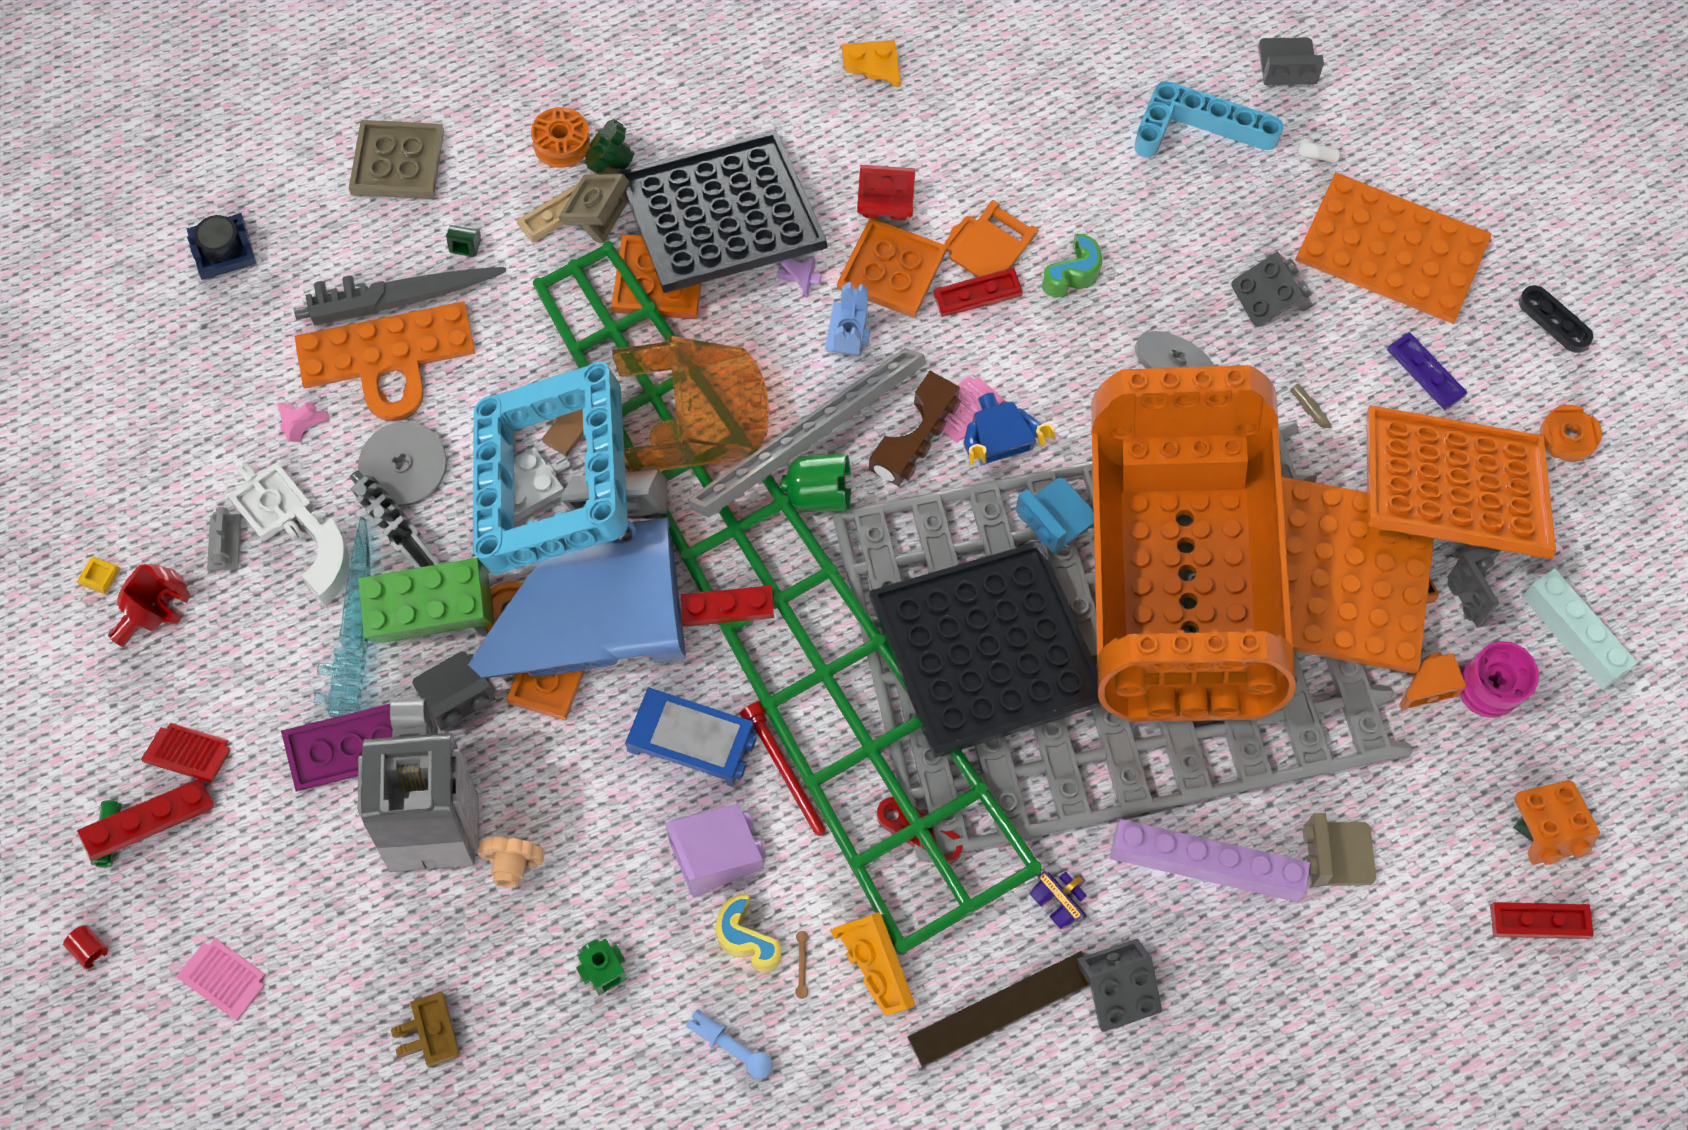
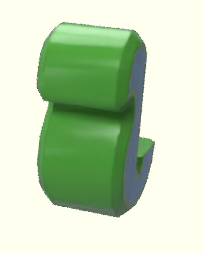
M1075 234L1073 249L1077 258L1047 265L1042 282V289L1047 295L1062 297L1067 294L1068 286L1083 289L1096 283L1103 261L1101 249L1093 238L1086 234Z

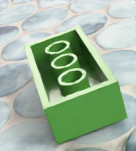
M478 558L358 578L364 638L375 644L494 624L489 573Z

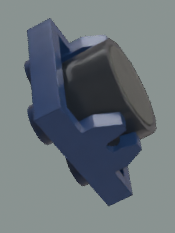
M242 213L229 217L222 215L209 216L203 219L197 226L186 228L189 247L201 280L257 264Z

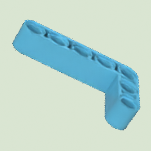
M1164 81L1155 87L1139 125L1134 149L1142 157L1148 158L1156 155L1172 119L1262 150H1272L1279 143L1283 131V123L1273 115L1173 82Z

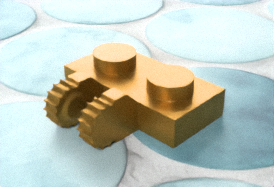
M442 991L411 1001L410 1004L415 1020L391 1029V1034L394 1038L404 1037L418 1031L419 1040L397 1047V1057H404L423 1050L428 1067L461 1057L445 995Z

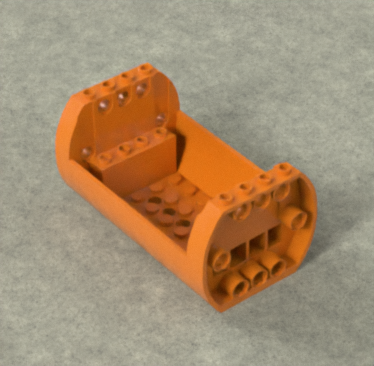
M1251 365L1122 369L1110 376L1098 387L1091 402L1099 701L1107 711L1129 722L1258 720L1266 717L1289 703L1296 687L1278 408L1275 387L1265 374ZM1181 515H1188L1193 519V522L1188 526H1182L1177 523L1176 519ZM1188 542L1194 546V550L1190 553H1182L1178 550L1177 546L1180 543ZM1183 570H1191L1195 573L1196 577L1191 581H1184L1178 574ZM1189 597L1193 598L1197 605L1193 609H1185L1180 605V601L1183 598ZM1185 626H1194L1198 633H1184V630L1181 629Z

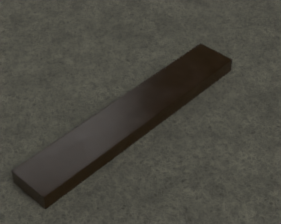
M1082 951L907 1036L921 1067L924 1068L1089 986L1078 966L1077 958L1084 956Z

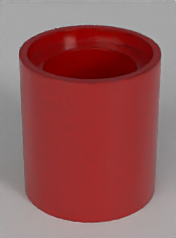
M87 925L74 929L63 942V946L84 969L92 968L95 960L101 955L105 957L108 953L106 945Z

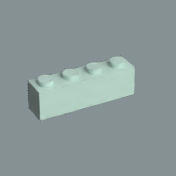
M1553 569L1532 583L1522 596L1602 690H1605L1621 679L1638 663L1556 569Z

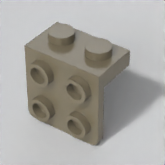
M1313 813L1303 827L1304 842L1308 845L1309 855L1307 856V862H1310L1309 874H1311L1312 886L1372 885L1376 881V870L1369 824L1366 822H1327L1326 813Z

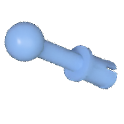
M699 1009L694 1012L692 1018L695 1020H689L686 1027L708 1041L710 1048H713L716 1044L721 1046L745 1063L748 1074L755 1079H764L771 1073L773 1064L767 1054L751 1052L724 1033L727 1028L725 1024L720 1025Z

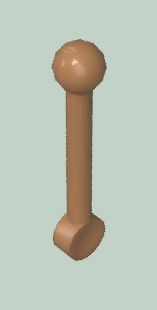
M799 931L796 934V940L799 942V984L795 994L800 999H804L808 995V989L805 987V943L808 941L809 936L805 931Z

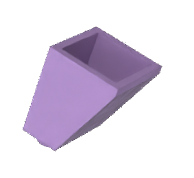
M739 804L665 823L669 843L693 898L764 868L762 858L767 857L760 839L754 841L750 830L754 829L752 819L748 811L742 813Z

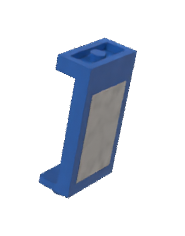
M648 687L625 744L629 753L639 756L640 752L724 779L728 786L733 787L735 780H741L744 775L747 762L743 761L746 751L752 752L757 740V734L754 733L753 721Z

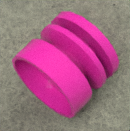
M1498 641L1488 644L1462 667L1461 674L1466 688L1460 694V698L1470 711L1482 717L1497 718L1507 715L1535 692L1539 682V669L1529 652L1513 642Z

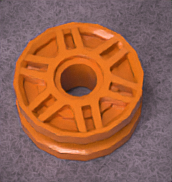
M555 107L539 114L532 123L531 138L533 140V149L536 157L542 163L551 167L565 168L573 166L584 159L590 147V137L586 119L579 112L566 107Z

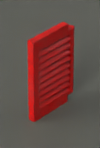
M170 723L167 729L160 727L141 760L153 766L212 783L231 750L229 747H226L229 741L227 739Z

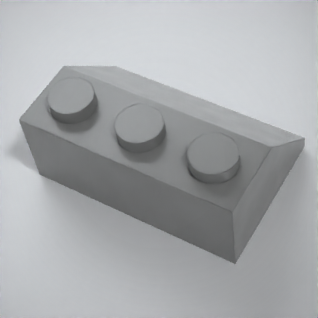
M644 467L640 471L635 472L625 470L627 516L665 514L667 512V479L659 470L652 467ZM583 473V476H573L561 495V501L572 511L583 508L586 500H589V488L585 482V473Z

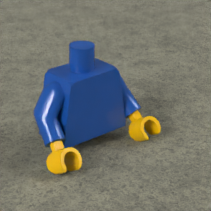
M992 392L978 398L982 410L974 413L972 422L967 425L963 445L969 455V465H974V460L979 459V463L982 466L1033 450L1036 442L1035 437L1038 438L1039 445L1044 446L1046 444L1045 438L1049 437L1056 440L1053 425L1040 423L1022 408H1017L1014 402L999 405L995 394Z

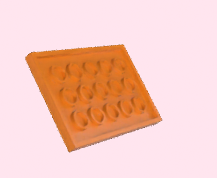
M1335 172L1295 261L1454 324L1492 233Z

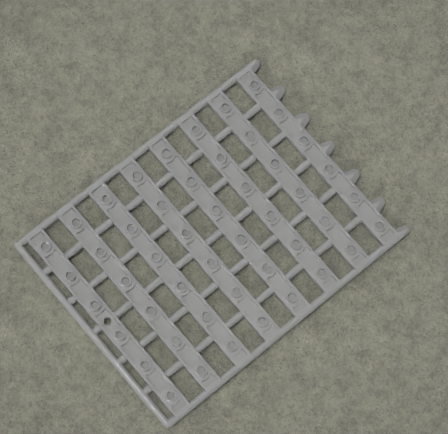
M1291 421L1278 424L1281 476L1315 483L1317 475L1314 472L1294 470L1284 441L1297 433V423ZM1092 461L834 513L833 521L851 591L869 615L859 575H868L870 587L873 590L901 582L898 567L926 562L928 573L959 565L956 555L984 550L986 557L1016 548V543L1038 539L1031 528L1011 532L1000 491L1026 486V489L1035 495L1057 478L1065 479L1083 475L1093 508ZM969 498L980 539L953 544L942 503ZM912 509L922 550L895 556L884 514ZM1181 515L1176 519L1177 523L1182 526L1192 524L1188 515ZM854 521L864 559V562L856 563L846 525V522ZM1075 539L1055 554L1043 544L1047 557L1097 667L1096 610L1088 586L1095 584V572L1084 573ZM1188 542L1180 543L1177 546L1178 550L1182 553H1190L1194 550V546ZM1183 570L1178 574L1184 581H1191L1196 577L1195 573L1191 570ZM1187 597L1182 599L1185 609H1193L1197 605L1193 598ZM877 616L870 617L875 626L881 628ZM859 624L863 642L866 643L870 638ZM1190 626L1192 633H1198L1194 626ZM877 650L868 655L867 659L887 733L897 727L887 688L888 684L895 683L904 721L906 722L916 716L909 695L892 671L883 672ZM1293 651L1296 687L1292 699L1283 708L1258 720H1220L1221 722L1194 727L1192 721H1157L1161 735L1134 740L1129 721L1113 715L1101 706L1091 709L1101 748L1074 753L1064 718L1033 727L1042 759L1040 761L1014 766L1006 736L974 747L981 773L978 775L987 785L988 790L1022 839L1405 757L1412 753V746L1407 742L1389 741L1378 707L1391 700L1393 689L1386 685L1369 684L1363 664L1325 657L1338 697L1313 702L1298 660L1300 657L1312 654ZM1343 709L1358 754L1332 759L1317 714ZM1284 721L1298 767L1272 772L1258 727ZM921 727L889 745L897 780L916 809H918L916 800L924 798L929 814L957 798L956 791L972 788L965 777L952 778L947 755L933 758ZM1225 734L1239 780L1212 785L1198 739ZM907 740L910 741L921 785L913 788L901 744L902 741ZM1165 747L1179 793L1151 798L1138 752ZM1105 759L1119 806L1091 811L1078 765ZM1045 772L1058 819L1030 825L1017 778ZM961 810L932 826L937 845L942 853L946 855L952 854L956 846L963 845L962 852L1009 842L996 822L997 832L968 838ZM952 830L955 833H957L960 836V838L953 840L952 838L948 837L940 831ZM914 845L916 856L919 860L931 859L927 851L922 848V845L921 847Z

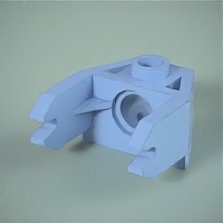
M848 282L842 287L841 303L833 302L825 347L827 352L861 356L862 346H868L870 329H865L868 289L863 284H860L858 289H854L852 283Z

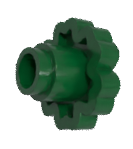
M615 119L607 121L603 129H599L591 141V147L585 155L584 164L594 173L603 172L607 164L615 169L620 168L624 170L631 163L634 151L630 149V145L624 142L626 128L623 127L622 123Z

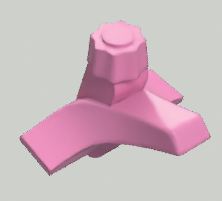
M307 402L298 409H295L292 404L278 403L282 420L280 428L282 433H285L287 441L300 443L303 432L308 427L329 420L328 411H316L317 407L314 403Z

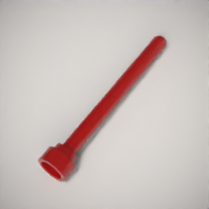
M757 701L746 706L740 711L739 715L741 718L753 721L757 734L815 835L822 836L826 828L765 723L767 721L765 716L767 713L761 702Z

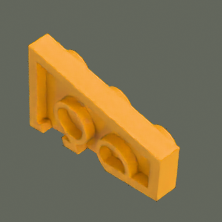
M880 912L830 929L834 938H840L848 949L845 955L850 963H857L865 976L864 984L885 1016L915 1006Z

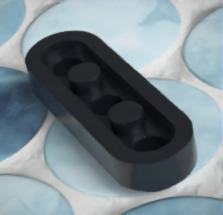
M1532 285L1524 289L1519 298V306L1529 317L1567 350L1581 353L1588 349L1593 341V332L1583 321L1543 287ZM1529 300L1535 301L1537 305H1533ZM1550 319H1556L1559 324H1555ZM1572 337L1578 338L1580 342L1573 340Z

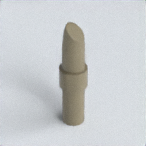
M1300 384L1293 386L1290 391L1301 403L1305 412L1311 415L1320 427L1332 428L1331 423L1321 411L1318 403L1307 394Z

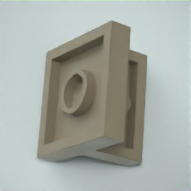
M624 174L583 175L558 218L564 225H581L594 241L604 243L628 203L623 191L629 180Z

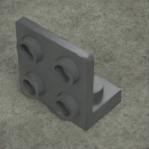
M1481 546L1463 553L1447 576V583L1451 593L1458 595L1463 603L1465 617L1469 621H1473L1477 628L1483 626L1499 605L1498 599L1485 580V572L1495 564L1494 560L1501 550Z
M1138 938L1077 958L1079 970L1091 987L1098 1025L1102 1032L1162 1012L1152 957Z

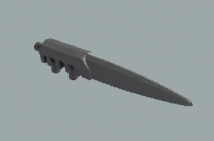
M506 267L467 269L389 282L380 281L372 283L369 288L365 283H359L360 288H355L353 276H344L342 278L344 291L338 292L337 288L331 289L329 294H327L325 282L317 281L314 283L316 296L312 297L311 294L305 295L307 307L294 309L296 320L311 317L314 326L377 314L382 310L417 303L478 284L505 273Z
M359 470L353 472L350 475V479L355 485L350 490L356 496L357 501L365 507L366 512L374 518L375 523L383 529L393 548L397 552H402L415 568L439 564L419 538L421 533L374 476H363ZM484 626L474 627L479 634L484 637L487 636L488 632Z

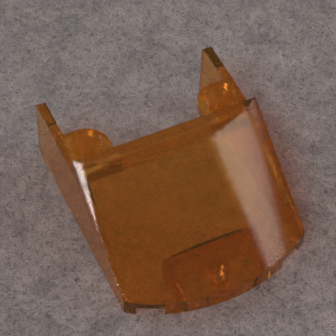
M668 335L669 341L612 350V356L620 377L672 370L677 419L657 423L650 432L651 445L624 449L625 465L629 472L640 471L644 467H652L662 471L744 459L761 448L769 427V399L761 371L752 356L744 348Z

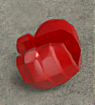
M139 565L122 585L116 605L124 613V616L108 634V637L117 645L125 647L126 643L140 626L147 630L155 631L161 623L178 624L182 617L169 608V601L176 598L185 603L188 602L190 593L181 575L177 571L161 565Z

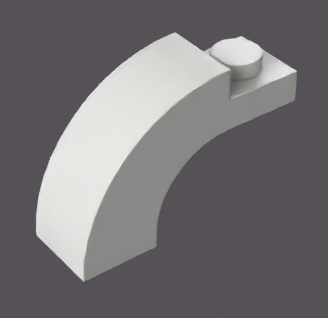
M301 506L293 513L303 529L318 544V553L314 563L301 576L307 587L326 607L337 596L345 583L349 569L348 549L339 528L332 518L324 522L316 511L310 513L304 506Z

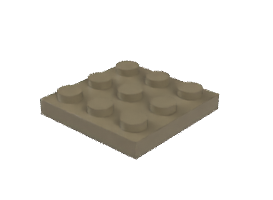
M361 120L349 183L350 194L434 199L444 136L443 124Z

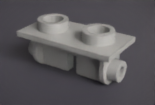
M226 507L216 508V512L210 516L208 571L238 569L241 514H230Z

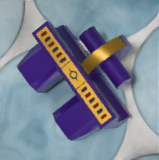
M1043 871L1038 876L1040 881L1029 894L1041 907L1053 897L1059 901L1061 906L1049 916L1058 928L1064 929L1075 921L1081 922L1087 917V914L1070 896L1074 894L1080 902L1087 897L1086 893L1080 888L1086 881L1082 875L1073 880L1067 872H1064L1059 879L1066 885L1065 888L1058 883L1050 872Z

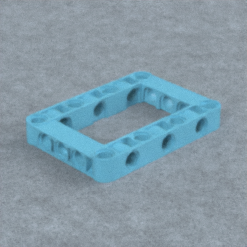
M594 362L588 366L494 396H487L476 404L474 408L473 552L491 574L500 575L510 570L600 543L614 541L626 532L628 516L621 387L606 363ZM583 409L584 437L587 439V453L584 454L585 482L589 488V500H586L583 508L563 514L558 512L553 517L537 522L532 520L527 522V525L514 528L513 431Z

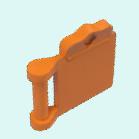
M992 200L978 220L972 216H966L961 223L953 226L950 236L944 245H947V252L950 253L951 261L975 276L980 277L1010 269L1038 234L1039 229L1033 225L1027 226L1001 209L998 202ZM994 217L1023 237L1019 241L989 222V220Z

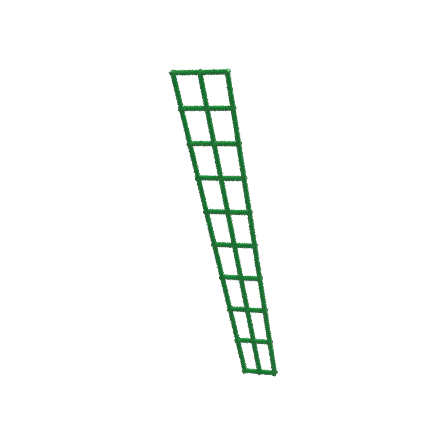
M606 241L603 243V246L578 259H572L567 265L542 278H535L533 280L536 292L578 369L589 365L583 354L584 351L610 337L612 338L644 390L643 393L622 404V417L651 402L685 459L661 471L667 481L692 469L704 488L713 480L702 462L737 444L745 458L755 452L744 436L743 431L735 423L700 372L698 366L695 365L611 241ZM608 256L616 270H619L623 280L642 305V308L616 322L582 270ZM570 275L574 276L604 325L603 329L578 342L547 288ZM648 317L685 369L656 386L653 385L621 331ZM690 380H693L729 433V435L696 453L661 398L662 395ZM623 427L624 453L633 470L640 471L645 465ZM771 474L762 482L775 501L737 521L729 506H724L718 513L727 527L692 547H689L667 507L665 514L658 515L660 518H669V533L672 541L700 592L713 591L696 558L733 537L763 586L772 585L774 610L776 608L779 610L814 667L815 672L771 696L736 633L737 630L755 620L719 623L718 625L874 912L881 913L897 954L905 955L909 950L963 918L973 915L975 911L1029 879L1041 874V863L1037 861L962 750L950 753L949 755L972 789L922 818L919 816L880 753V750L921 727L917 715L872 740L833 676L878 650L907 692L889 645ZM780 511L785 514L822 568L820 571L782 592L744 532ZM829 579L870 640L826 665L788 602ZM823 682L862 747L814 774L777 707ZM869 757L910 825L858 855L820 785ZM980 799L1026 867L971 899L928 829ZM917 836L960 906L903 938L865 865Z

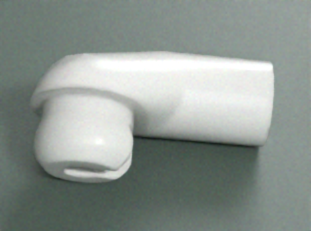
M1304 138L1299 142L1298 152L1303 158L1336 163L1339 159L1340 152L1338 149L1314 144L1313 140L1309 138Z

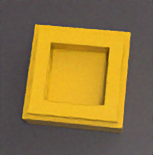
M91 556L77 583L106 595L120 568L117 565Z

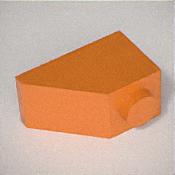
M1438 652L1424 658L1419 671L1414 675L1399 704L1401 710L1458 697L1463 692L1466 684L1454 654L1442 655V653Z

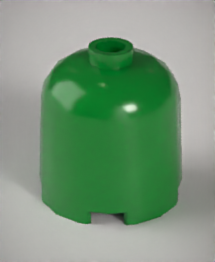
M841 453L802 455L795 458L788 467L787 475H782L781 478L782 491L788 493L789 501L793 507L805 512H845L850 509L851 488H846L845 476L851 475L849 455Z

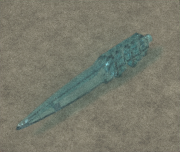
M360 517L347 579L339 642L342 644V648H334L335 659L333 663H318L317 675L332 676L330 680L331 691L314 692L313 702L314 704L328 705L327 710L330 717L361 711L368 640L364 638L358 578L371 576L367 521L363 517Z

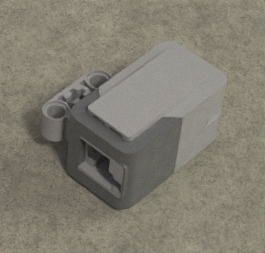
M425 698L391 701L392 737L364 739L362 756H359L357 809L367 832L389 872L424 870L432 867L474 866L475 849L479 848V797L453 734L438 733L436 722Z

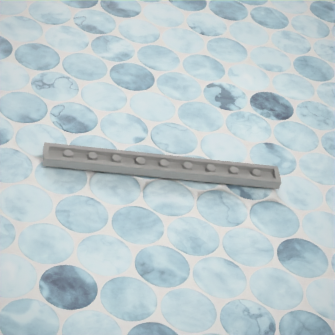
M907 348L902 349L688 498L691 509L707 517L717 514L724 506L734 499L741 497L744 492L755 484L764 481L772 472L788 464L789 460L799 453L808 450L816 441L829 435L833 429L843 422L852 419L860 410L873 404L884 393L893 390L897 384L907 377L914 375L918 369L926 365L924 354Z

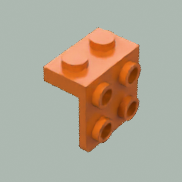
M1566 780L1520 791L1516 794L1514 801L1534 839L1527 853L1532 865L1540 863L1550 865L1564 857L1572 855L1576 858L1583 857L1592 851L1600 831L1573 781Z

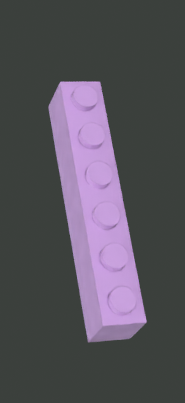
M1119 819L1116 826L1110 859L1294 902H1299L1306 893L1310 862L1124 819Z

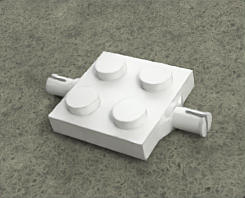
M533 447L514 458V523L561 497L564 489L557 480L556 474L571 467L566 456L549 464L542 459L538 451Z
M247 462L241 463L243 468L239 464L236 470L245 481L238 489L227 496L259 538L264 542L284 529L293 541L299 540L297 535L302 538L304 532L295 523L297 518L293 512L301 506H304L308 511L313 507L279 463L276 462L266 470L254 473Z

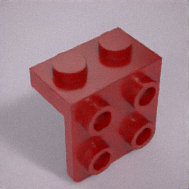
M860 165L857 213L862 214L865 218H878L879 215L890 216L894 220H906L907 217H913L915 168Z

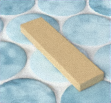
M608 165L606 166L603 172H599L598 174L616 173ZM578 184L516 220L517 225L532 243L564 225L558 217Z

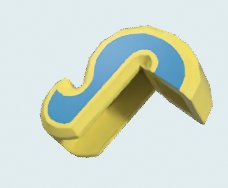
M738 894L729 898L720 909L715 926L720 948L733 957L752 956L751 966L754 970L760 972L773 971L781 962V949L778 940L741 926L751 903L750 895Z

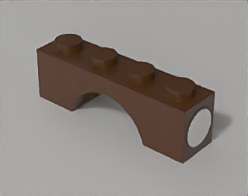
M929 371L915 391L914 405L922 416L921 424L916 430L905 436H884L869 458V470L898 487L904 479L909 481L916 470L915 462L919 457L925 458L929 452L932 437L934 435L939 436L946 425L944 419L949 413L953 415L957 411L961 403V399H959L960 386Z

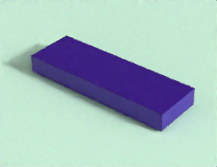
M1410 332L1388 346L1387 351L1444 411L1467 395L1468 392Z

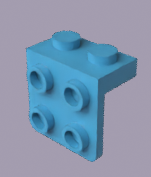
M1057 478L1035 495L1028 489L1018 495L1016 513L1053 554L1094 525V511L1063 478Z

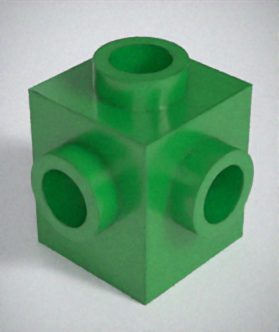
M606 938L600 942L596 939L587 943L581 948L582 952L577 954L581 965L577 966L576 969L585 985L591 982L599 996L627 980L625 971L621 966L625 959L617 944L611 947Z

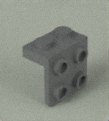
M1262 38L1259 41L1258 46L1264 85L1318 83L1324 66L1323 55H1314L1313 43L1310 38Z
M1278 251L1235 278L1231 283L1239 301L1255 326H1262L1295 304L1302 311L1314 306L1309 299V296L1312 295L1310 288L1304 280L1300 282L1296 276L1299 273L1296 264L1291 258L1286 260Z
M464 651L415 677L412 682L420 698L426 699L433 718L441 731L457 724L461 719L484 708L495 700L492 689L485 677L481 678L468 666L471 659Z

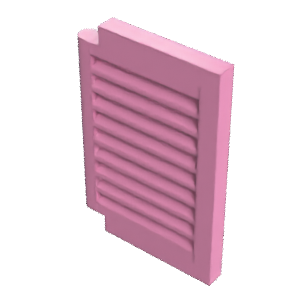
M967 376L958 384L961 389L959 390V395L962 398L959 397V399H961L962 405H959L953 415L949 413L945 418L948 421H946L943 432L956 443L965 437L967 424L972 422L974 413L982 410L979 407L980 403L978 401V398L982 396L981 394L993 392L999 405L1005 401L979 377L974 380Z
M215 938L210 945L203 942L176 977L238 1021L264 988L260 981L266 974Z

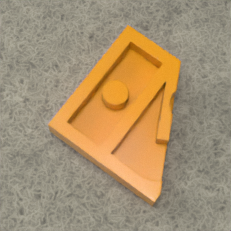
M895 40L842 44L844 71L856 75L862 74L866 78L875 81L877 79L892 83V86L901 87Z

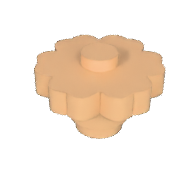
M495 836L485 837V840H481L477 854L480 858L490 860V863L493 864L491 875L494 876V884L515 888L519 886V881L523 880L525 868H537V865H543L545 851L542 847L535 846L530 841Z

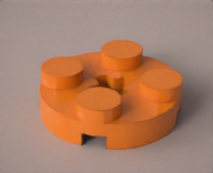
M1562 405L1556 407L1546 416L1540 427V435H1544L1545 448L1552 457L1565 461L1576 462L1590 457L1602 439V429L1598 420L1593 415L1590 418L1583 412L1585 409L1579 406ZM1567 428H1570L1572 433H1577V436L1574 438L1568 437L1565 434Z

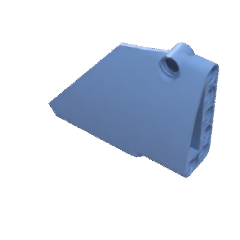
M665 517L639 522L628 521L625 533H632L628 541L620 542L618 538L614 541H607L540 561L501 613L468 666L481 678L485 677L486 679L525 672L535 677L608 667L617 664L619 659L645 655L651 656L654 663L686 659L673 541L669 533V518Z

